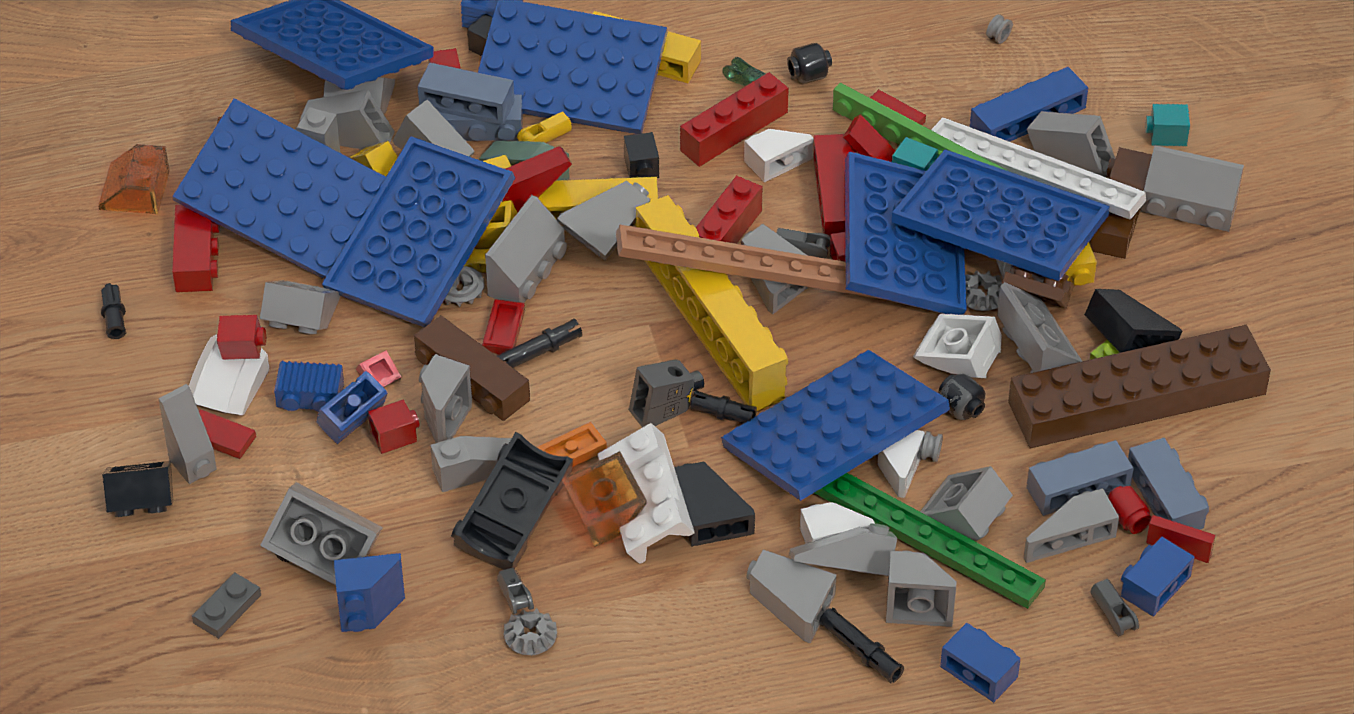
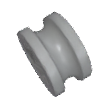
M1000 14L996 15L988 25L987 37L990 39L995 38V41L1000 44L1003 43L1011 33L1013 22L1009 19L1004 20V17Z
M926 432L921 459L926 460L927 457L933 459V462H938L943 434L933 436L931 432Z

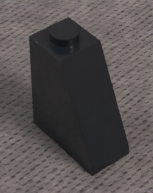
M1095 289L1084 314L1119 353L1179 340L1183 332L1178 326L1121 290Z
M704 461L674 467L694 529V534L688 536L692 547L755 534L754 509Z

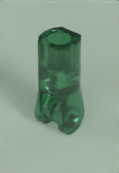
M740 57L733 58L731 65H726L722 69L726 79L743 86L749 85L766 74L752 67Z

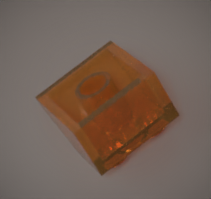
M136 144L112 161L99 201V210L158 214L170 172L166 146Z
M620 451L562 479L569 500L594 547L620 536V527L634 520L647 504L643 492Z

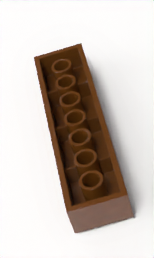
M1246 324L1011 377L1008 403L1031 449L1266 395L1271 369Z

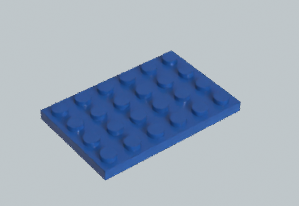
M289 0L231 20V31L242 36L243 39L254 42L263 49L279 55L282 59L288 60L298 65L301 69L308 70L318 75L319 78L325 79L344 90L353 89L356 85L367 81H375L378 77L389 73H397L402 68L419 65L422 61L434 56L433 46L340 0Z
M497 0L478 73L513 80L514 95H522L523 114L550 118L563 111L571 123L632 134H642L668 31L667 27L516 0Z
M234 98L172 197L173 201L325 280L386 176Z
M410 136L323 281V287L338 291L342 297L425 328L433 320L515 180L513 172Z
M944 150L892 212L891 222L955 244L961 248L986 255L989 258L1037 273L1046 278L1060 281L1109 216L1110 206Z
M848 152L845 158L846 290L944 314L964 315L967 310L964 248L891 222L892 212L926 171Z
M867 350L768 410L761 412L758 416L752 418L750 422L747 421L741 426L736 427L731 432L722 436L721 439L725 449L801 501L949 411L950 407L947 398L877 354Z

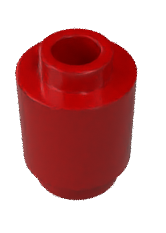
M1119 486L1109 493L1108 498L1118 514V522L1124 530L1137 534L1149 526L1152 518L1150 516V509L1131 486Z

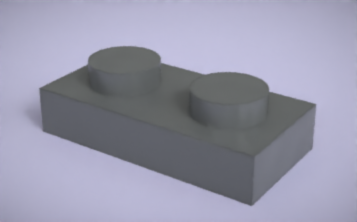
M234 572L192 615L193 624L219 639L261 596L260 587Z

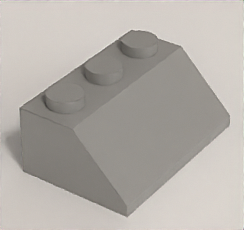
M1155 145L1144 188L1146 202L1141 206V212L1229 232L1237 206L1244 165Z
M531 195L485 254L488 296L491 298L525 303L527 299L533 297L541 280L549 276L551 268L557 259L560 260L566 252L567 243L565 242L564 228L542 202L533 195Z
M1005 282L1000 286L997 316L1004 325L1002 328L1003 332L1016 343L1018 355L1029 363L1032 368L1031 373L1082 362L1041 298Z
M296 482L288 489L260 546L336 585L334 560L368 557L383 527Z

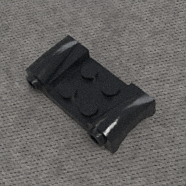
M518 432L514 433L509 444L505 443L502 446L497 457V464L463 521L459 520L456 523L451 535L454 538V546L503 570L516 568L527 549L528 540L554 496H558L572 472L573 465L572 458L546 453L532 445Z

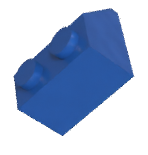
M401 553L334 560L341 632H359L365 629H375L405 599Z

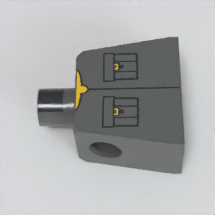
M676 359L637 367L629 411L642 428L650 423L657 426L689 409L692 392L704 388V378L699 371L689 373L681 361Z

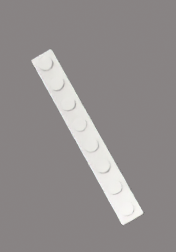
M942 117L932 128V131L1012 173L1110 206L1109 212L1124 218L1131 219L1146 202V193L1144 191Z

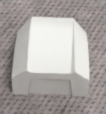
M939 314L913 357L924 364L958 375L963 373L970 377L986 378V374L997 354L1001 353L1002 334L995 317Z
M217 335L211 337L198 360L189 384L195 403L225 413L244 415L270 370L268 355L261 348L260 359L223 360L217 345Z

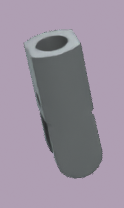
M784 228L777 229L776 233L806 255L819 258L827 257V248L830 246V236L827 234L806 233Z
M510 568L500 571L497 576V582L512 614H517V610L526 607L529 610L534 609L531 593L524 585L517 570Z
M1105 579L1095 583L1091 588V595L1107 617L1115 634L1122 636L1125 630L1130 628L1132 630L1139 629V621L1136 614L1123 601L1110 580Z

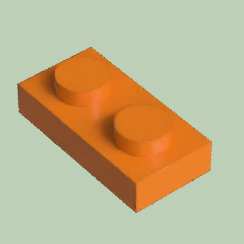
M589 422L537 448L555 456H568L572 458V467L607 449V442L594 425Z

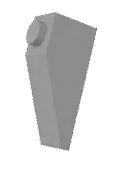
M185 384L159 398V405L169 461H171L184 479L191 484L200 478L208 476L217 468L209 436L190 387Z
M459 436L431 444L432 469L442 492L487 480L498 462L497 457L502 446L505 443L509 444L512 438Z
M1104 489L1092 492L1086 491L1072 497L1026 538L1025 562L1029 563L1115 538L1119 516Z
M871 523L869 528L857 527L791 548L789 556L794 562L889 576L890 551H895L897 537L889 531L888 526Z

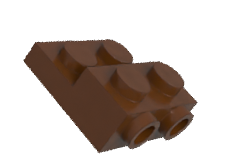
M1012 265L1010 273L1005 272L1002 284L1004 282L1041 298L1043 302L1067 309L1074 288L1073 283L1068 281L1069 276L1066 274L1063 275L1060 281H1056Z

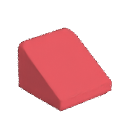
M387 350L362 362L356 368L359 375H362L365 371L369 372L383 387L401 378Z

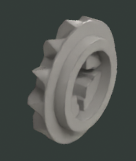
M464 266L445 298L447 305L456 302L460 307L462 302L472 304L475 298H481L482 290L485 289L482 275L477 270ZM459 281H462L463 290L461 291L457 290Z
M977 270L973 275L965 274L966 306L979 311H989L998 308L1000 286L1002 285L1000 275L991 276L990 271L986 274H980ZM978 286L988 289L987 296H985L981 289H978Z
M537 608L534 612H526L522 609L518 615L511 614L509 622L504 624L505 642L509 648L519 654L537 655L543 653L554 644L557 638L556 622L551 620L549 613L542 614ZM534 626L536 627L535 634L533 632L524 633V627L529 629Z

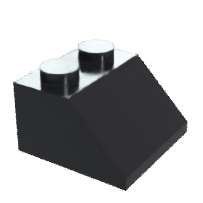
M171 461L107 467L102 474L106 512H114L115 517L134 515L135 509L147 508V513L166 512V506H172Z

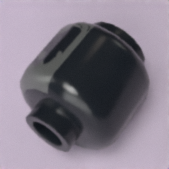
M811 43L794 48L791 56L787 58V66L793 79H797L802 84H807L826 78L829 67L832 66V58L830 52L824 50L820 44Z
M966 374L950 375L939 387L938 393L949 401L950 410L947 412L958 420L963 421L971 417L976 418L985 408L984 400L986 393L984 388Z

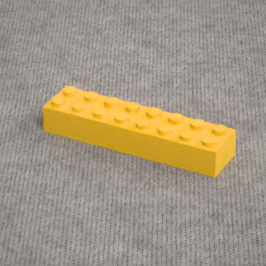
M669 195L636 207V227L699 238L696 227L687 222L682 208L679 205H675ZM644 260L743 402L750 406H756L757 411L783 401L785 399V386L788 384L786 377L787 355L783 348H778L774 343L770 330L766 326L763 327L755 309L746 304L741 290L737 285L733 286L728 279V274Z

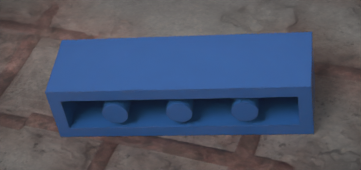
M1069 67L1063 68L971 108L970 127L1011 142L1028 134L1027 128L1041 111L1074 114L1085 109L1088 87Z

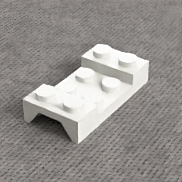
M652 423L598 453L604 478L612 485L622 518L623 526L620 527V532L627 554L641 564L646 561L647 547L668 535L690 536L694 534L665 436Z

